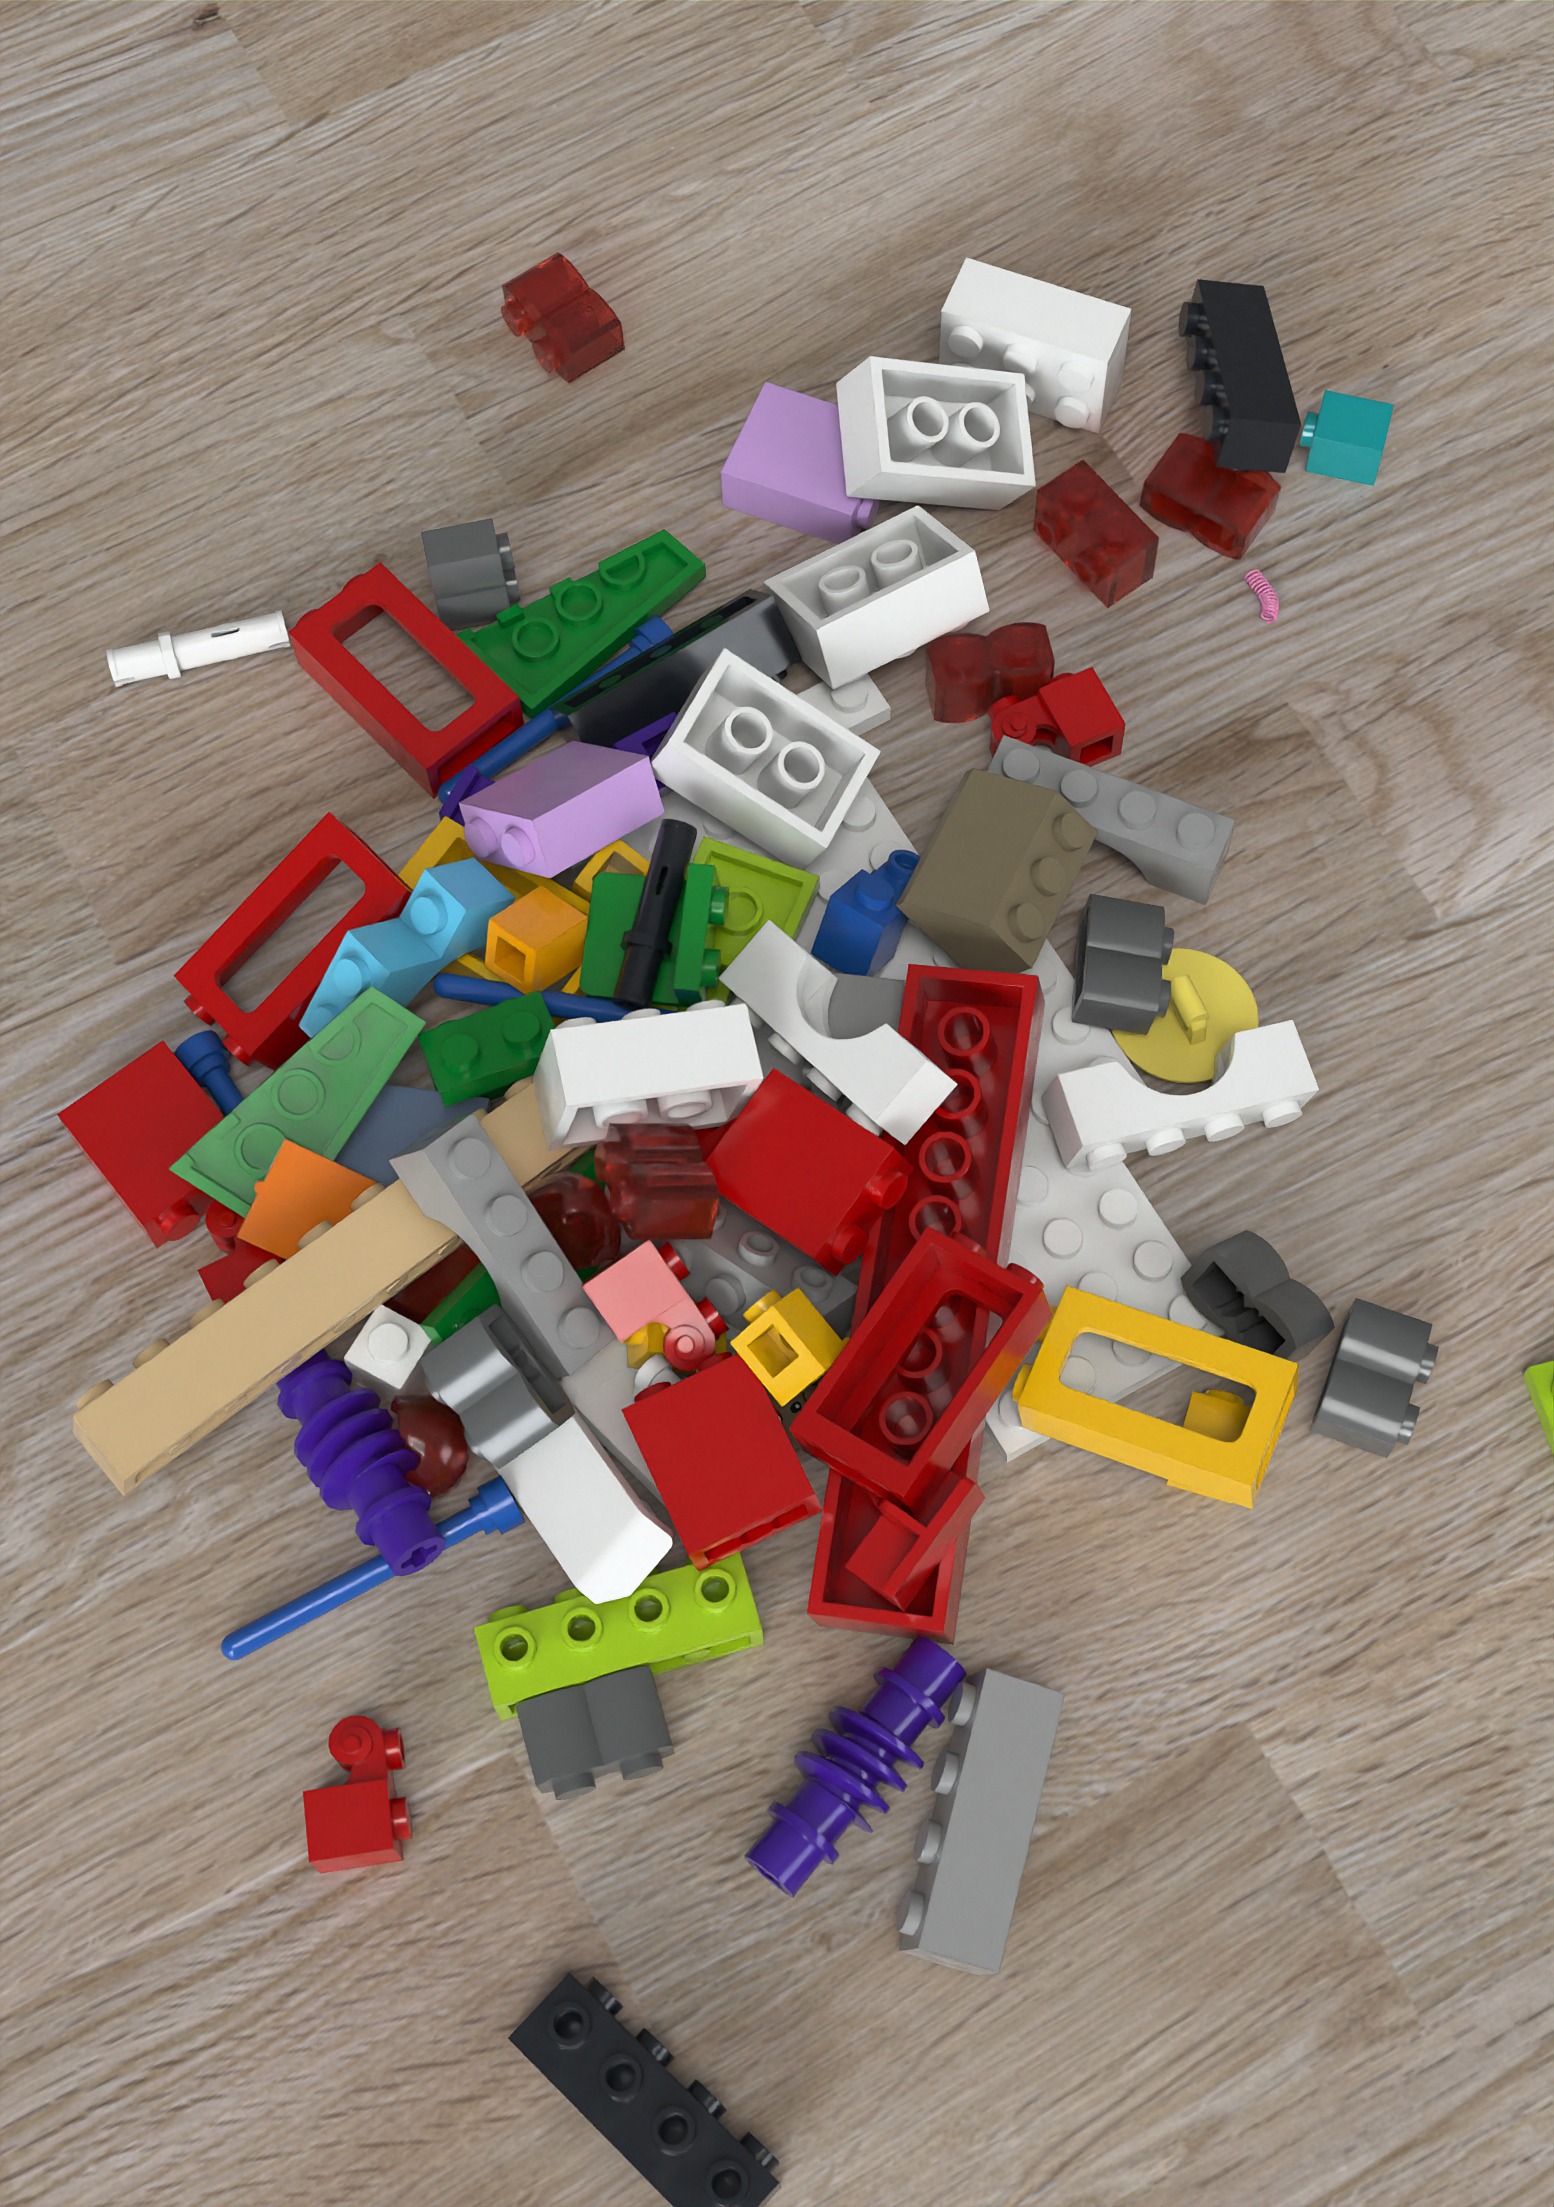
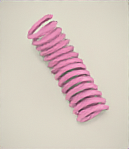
M1254 569L1245 575L1244 580H1247L1246 583L1252 586L1251 589L1254 590V593H1256L1261 601L1260 616L1265 620H1273L1267 621L1266 624L1274 623L1277 620L1279 610L1277 594L1272 586L1269 585L1267 579L1262 576L1260 570Z

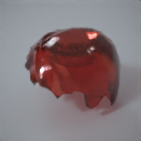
M557 1172L542 1179L524 1192L575 1271L581 1268H592L607 1259L614 1260L621 1244L622 1223L617 1211L608 1200L600 1184L578 1173Z
M395 1395L391 1403V1411L398 1415L399 1433L406 1441L404 1450H413L418 1457L417 1468L409 1470L404 1478L415 1486L423 1487L432 1500L441 1499L460 1485L461 1479L466 1475L473 1451L466 1442L464 1436L465 1427L458 1413L449 1405H444L437 1401L432 1395Z

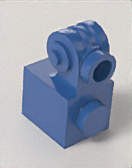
M895 850L890 853L888 860L877 870L874 869L870 874L861 869L836 890L829 898L810 954L843 974L873 977L894 958L907 920H910L896 904L921 857L908 850Z

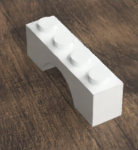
M770 920L765 923L719 977L737 995L730 1006L746 1004L751 1025L758 1030L765 1023L770 1025L775 1032L768 1038V1041L796 1065L803 1058L808 1060L814 1067L806 1076L834 1101H837L842 1094L846 1095L853 1102L846 1113L856 1123L876 1136L884 1129L906 1145L958 1085L887 1023L857 1038L833 1039L828 1024V1008L838 978Z
M1293 1020L1235 1033L1215 1056L1214 1076L1211 1086L1195 1094L1169 1095L1152 1090L1133 1078L1117 1060L1057 1074L1041 1096V1100L1065 1168L1088 1163L1090 1170H1099L1120 1163L1127 1157L1126 1154L1147 1149L1150 1156H1157L1182 1147L1186 1143L1185 1139L1206 1135L1208 1141L1214 1142L1240 1133L1244 1130V1125L1264 1121L1266 1127L1272 1128L1290 1123L1302 1115L1301 1108L1318 1092L1319 1088Z

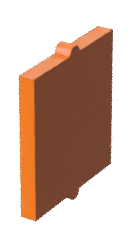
M284 1138L264 1180H257L254 1183V1189L257 1194L236 1236L288 1260L300 1251L297 1244L305 1234L326 1220H329L333 1226L353 1212L350 1208L353 1201L369 1187L379 1182Z

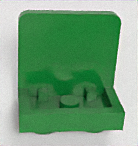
M689 863L687 880H684L683 890L668 938L673 948L669 960L662 961L650 1004L689 1008L694 1004L707 1001L709 987H718L721 971V950L713 948L716 925L725 926L729 906V887H721L715 865ZM602 872L594 878L580 975V988L586 996L612 1000L625 950L620 946L624 931L632 929L646 876Z
M538 990L518 998L506 999L494 1007L461 1019L446 1021L436 1028L419 1033L417 1036L434 1089L439 1091L444 1106L448 1107L475 1096L489 1098L492 1101L504 1096L515 1082L534 1075L550 1030L556 1029Z

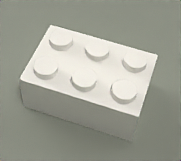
M966 257L941 310L939 364L1024 374L1029 412L1057 420L1070 428H1082L1099 434L1123 380L1132 309Z
M870 356L836 383L847 497L1000 510L1036 487L1024 374Z
M919 505L763 581L767 594L773 595L800 652L801 660L833 690L842 685L859 681L866 673L894 659L909 656L918 647L945 633L958 631L964 628L969 621L990 611L975 550Z
M724 648L700 676L650 763L654 777L789 866L804 870L827 849L881 751Z
M709 1000L690 1006L686 1012L661 1015V1012L657 1009H642L625 1015L619 1021L596 1023L595 1019L589 1017L565 1021L558 1025L556 1029L550 1030L533 1075V1083L547 1150L553 1151L722 1126L738 1117L755 1094L764 1077L747 1005L725 1006L723 1001Z

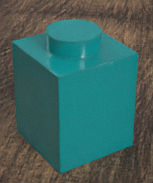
M1325 390L1320 412H1307L1299 446L1311 448L1306 472L1374 486L1394 404Z

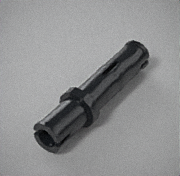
M663 819L661 821L632 929L624 931L620 946L625 950V954L612 997V1003L627 1011L634 1012L649 1009L662 961L669 960L673 945L668 941L697 836V829L686 822L674 819Z

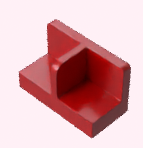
M949 1470L917 1519H914L892 1502L882 1497L876 1505L882 1515L844 1567L899 1609L905 1611L986 1499L978 1484L965 1475L961 1478Z

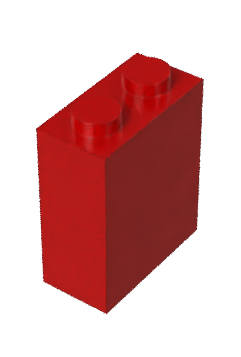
M163 1040L57 1114L72 1140L156 1248H159L168 1240L176 1241L192 1232L199 1224L200 1217L206 1214L209 1206L216 1200L168 1169L170 1165L224 1116Z
M773 1067L695 1176L727 1202L837 1277L845 1265L851 1264L861 1255L868 1242V1232L884 1210L891 1209L900 1201L907 1189L908 1177L915 1168L894 1147Z
M723 1352L711 1356L696 1367V1374L673 1385L670 1382H660L651 1385L634 1397V1404L621 1409L688 1556L698 1571L823 1511L762 1382L738 1353L733 1355L731 1352Z

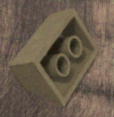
M973 768L965 772L896 906L961 969L1021 973L1033 967L1098 832L1058 791Z

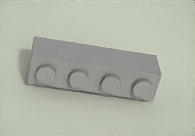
M655 1153L607 1180L592 1232L623 1253L648 1235L657 1248L669 1241L691 1273L681 1281L691 1298L699 1302L707 1296L724 1321L742 1332L750 1325L743 1314L763 1296L775 1289L783 1298L799 1287L841 1340L844 1339L855 1308L857 1285L840 1274L837 1277L833 1276L718 1194Z
M988 1668L967 1676L965 1683L959 1682L956 1686L948 1709V1722L955 1724L949 1751H941L931 1777V1790L938 1793L932 1819H925L923 1821L914 1845V1860L921 1862L914 1890L908 1889L905 1892L897 1913L896 1930L903 1933L899 1952L976 1976L999 1974L1065 1693Z

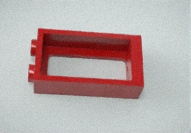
M381 562L365 574H359L350 579L339 594L319 609H312L305 613L299 619L296 626L288 631L298 664L433 799L438 796V789L444 782L524 725L519 696ZM383 611L389 614L475 699L474 704L439 731L428 730L341 644Z
M328 812L174 974V977L190 993L184 1000V1003L206 1024L212 1026L217 1022L228 1033L221 1042L242 1063L250 1067L256 1060L276 1071L279 1068V1064L283 1061L286 1062L310 1038L298 1025L347 931L399 918L413 889L355 831ZM343 861L364 882L365 893L363 897L254 1011L245 1013L222 987L337 865Z
M930 1226L926 1227L789 1427L803 1452L876 1496L886 1498L914 1519L918 1518L1053 1316L1043 1291L1044 1284L1032 1272L1015 1263H1009L1005 1269L987 1259L985 1250L968 1236L953 1231L948 1237ZM952 1295H963L1002 1318L1001 1326L907 1465H904L854 1434L945 1300Z

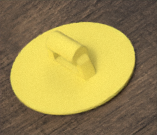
M1172 948L1168 964L1162 965V979L1171 981V995L1165 1017H1155L1147 1035L1114 1029L1110 1030L1126 1057L1146 1073L1175 1083L1207 1082L1213 1080L1215 1056L1230 1038L1237 1032L1258 1028L1259 1015L1257 1004L1246 981L1224 961L1201 951Z

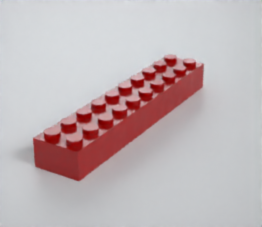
M908 964L898 1033L958 1085L906 1145L883 1129L881 1139L894 1147L915 1169L908 1177V1186L900 1201L891 1209L884 1210L868 1232L869 1238L863 1250L850 1338L927 1226L948 1237L953 1231L968 1236L985 1250L987 1259L1005 1269L1007 1268L1045 1008V1000L1038 975ZM956 1294L948 1297L854 1435L902 1464L907 1465L998 1331L1000 1316L963 1295ZM986 1416L950 1468L959 1477L962 1478L966 1475L976 1483ZM829 1467L807 1614L822 1627L909 1639L923 1636L933 1642L954 1645L971 1519L905 1611H902L844 1567L882 1515L876 1506L881 1498Z

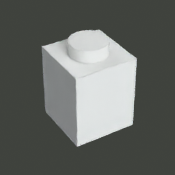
M381 1305L373 1311L343 1359L353 1374L352 1378L356 1384L363 1388L375 1390L381 1398L410 1413L426 1389L424 1381L425 1372L419 1359L436 1346L419 1324Z

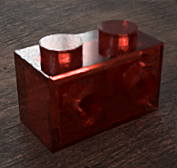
M1081 460L1037 490L1033 530L1107 608L1153 578L1159 537L1084 460Z

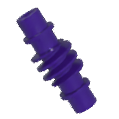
M323 1348L276 1383L281 1391L277 1401L281 1412L286 1418L298 1419L302 1425L295 1439L294 1454L301 1464L307 1467L308 1477L316 1487L320 1488L319 1495L329 1508L340 1511L354 1509L359 1518L356 1523L355 1532L364 1545H376L395 1576L413 1574L431 1564L442 1553L446 1545L445 1539L428 1514L432 1499L423 1487L411 1486L408 1482L417 1468L418 1457L413 1450H404L407 1440L399 1429H392L394 1419L387 1409L379 1408L381 1399L376 1391L368 1388L351 1391L349 1386L352 1382L353 1374L344 1361L331 1360Z
M917 1636L891 1670L881 1666L874 1674V1680L878 1687L863 1704L858 1713L842 1706L833 1707L829 1712V1720L837 1733L824 1728L816 1729L812 1734L811 1740L821 1756L806 1750L798 1751L795 1755L794 1763L803 1776L804 1781L785 1805L774 1801L767 1809L768 1814L773 1820L745 1854L744 1857L748 1863L774 1886L794 1898L822 1861L831 1865L835 1863L839 1853L834 1848V1845L851 1823L866 1832L872 1833V1828L859 1809L865 1805L886 1815L890 1807L876 1789L880 1782L901 1792H904L908 1787L895 1769L894 1764L900 1761L918 1770L924 1767V1761L910 1747L927 1725L939 1729L945 1721V1716L940 1709L952 1695L958 1683L962 1682L966 1677V1671L958 1661L930 1639Z

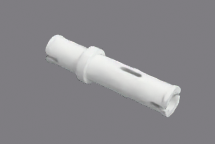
M278 610L276 613L225 623L172 636L170 631L158 633V640L115 650L108 649L106 654L115 686L119 687L122 684L168 674L169 679L182 677V670L225 660H233L238 657L281 647L288 648L291 645L282 610Z

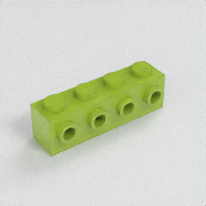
M740 1552L701 1571L697 1570L690 1557L685 1559L686 1566L659 1573V1569L654 1567L628 1597L595 1604L577 1588H572L556 1595L553 1598L554 1604L528 1611L527 1606L517 1605L503 1608L490 1614L487 1617L488 1623L474 1627L493 1706L500 1720L504 1721L517 1717L515 1705L553 1691L583 1685L620 1671L649 1665L653 1676H657L764 1645L762 1626Z

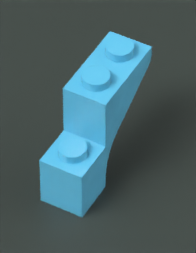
M475 858L425 869L399 918L347 931L298 1026L312 1038L370 985L403 1007H406L441 969L460 956L475 949L485 947L489 919L513 904L516 897Z

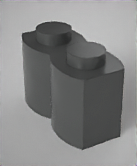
M492 518L421 532L439 618L451 631L494 623L497 621V613L509 608L510 603L521 601L508 533L495 534Z
M1095 894L1089 895L1079 920L1072 1022L1147 1035L1155 1017H1165L1170 1001L1171 981L1162 979V965H1167L1173 948L1174 930L1173 928L1165 927L1164 907Z
M1248 1230L1206 1249L1180 1278L1192 1304L1211 1322L1224 1327L1230 1341L1295 1363L1307 1357L1335 1328L1332 1317L1320 1298L1304 1284L1291 1279L1287 1267L1277 1251L1262 1237Z
M1355 1298L1342 1327L1310 1431L1385 1458L1393 1450L1396 1442L1407 1445L1414 1431L1420 1407L1409 1403L1415 1381L1423 1384L1427 1383L1439 1349L1438 1346L1428 1343L1433 1324Z
M497 1304L481 1313L419 1359L425 1372L424 1381L431 1395L440 1403L449 1405L459 1414L465 1427L464 1436L471 1450L480 1458L489 1460L498 1469L504 1467L559 1428L575 1414V1410L559 1382L535 1358L527 1339L519 1327Z
M649 1665L613 1673L583 1685L553 1691L515 1705L536 1787L542 1794L554 1791L556 1800H567L594 1791L596 1789L594 1779L609 1773L621 1771L624 1780L638 1779L654 1774L663 1769L661 1759L675 1754L654 1676Z

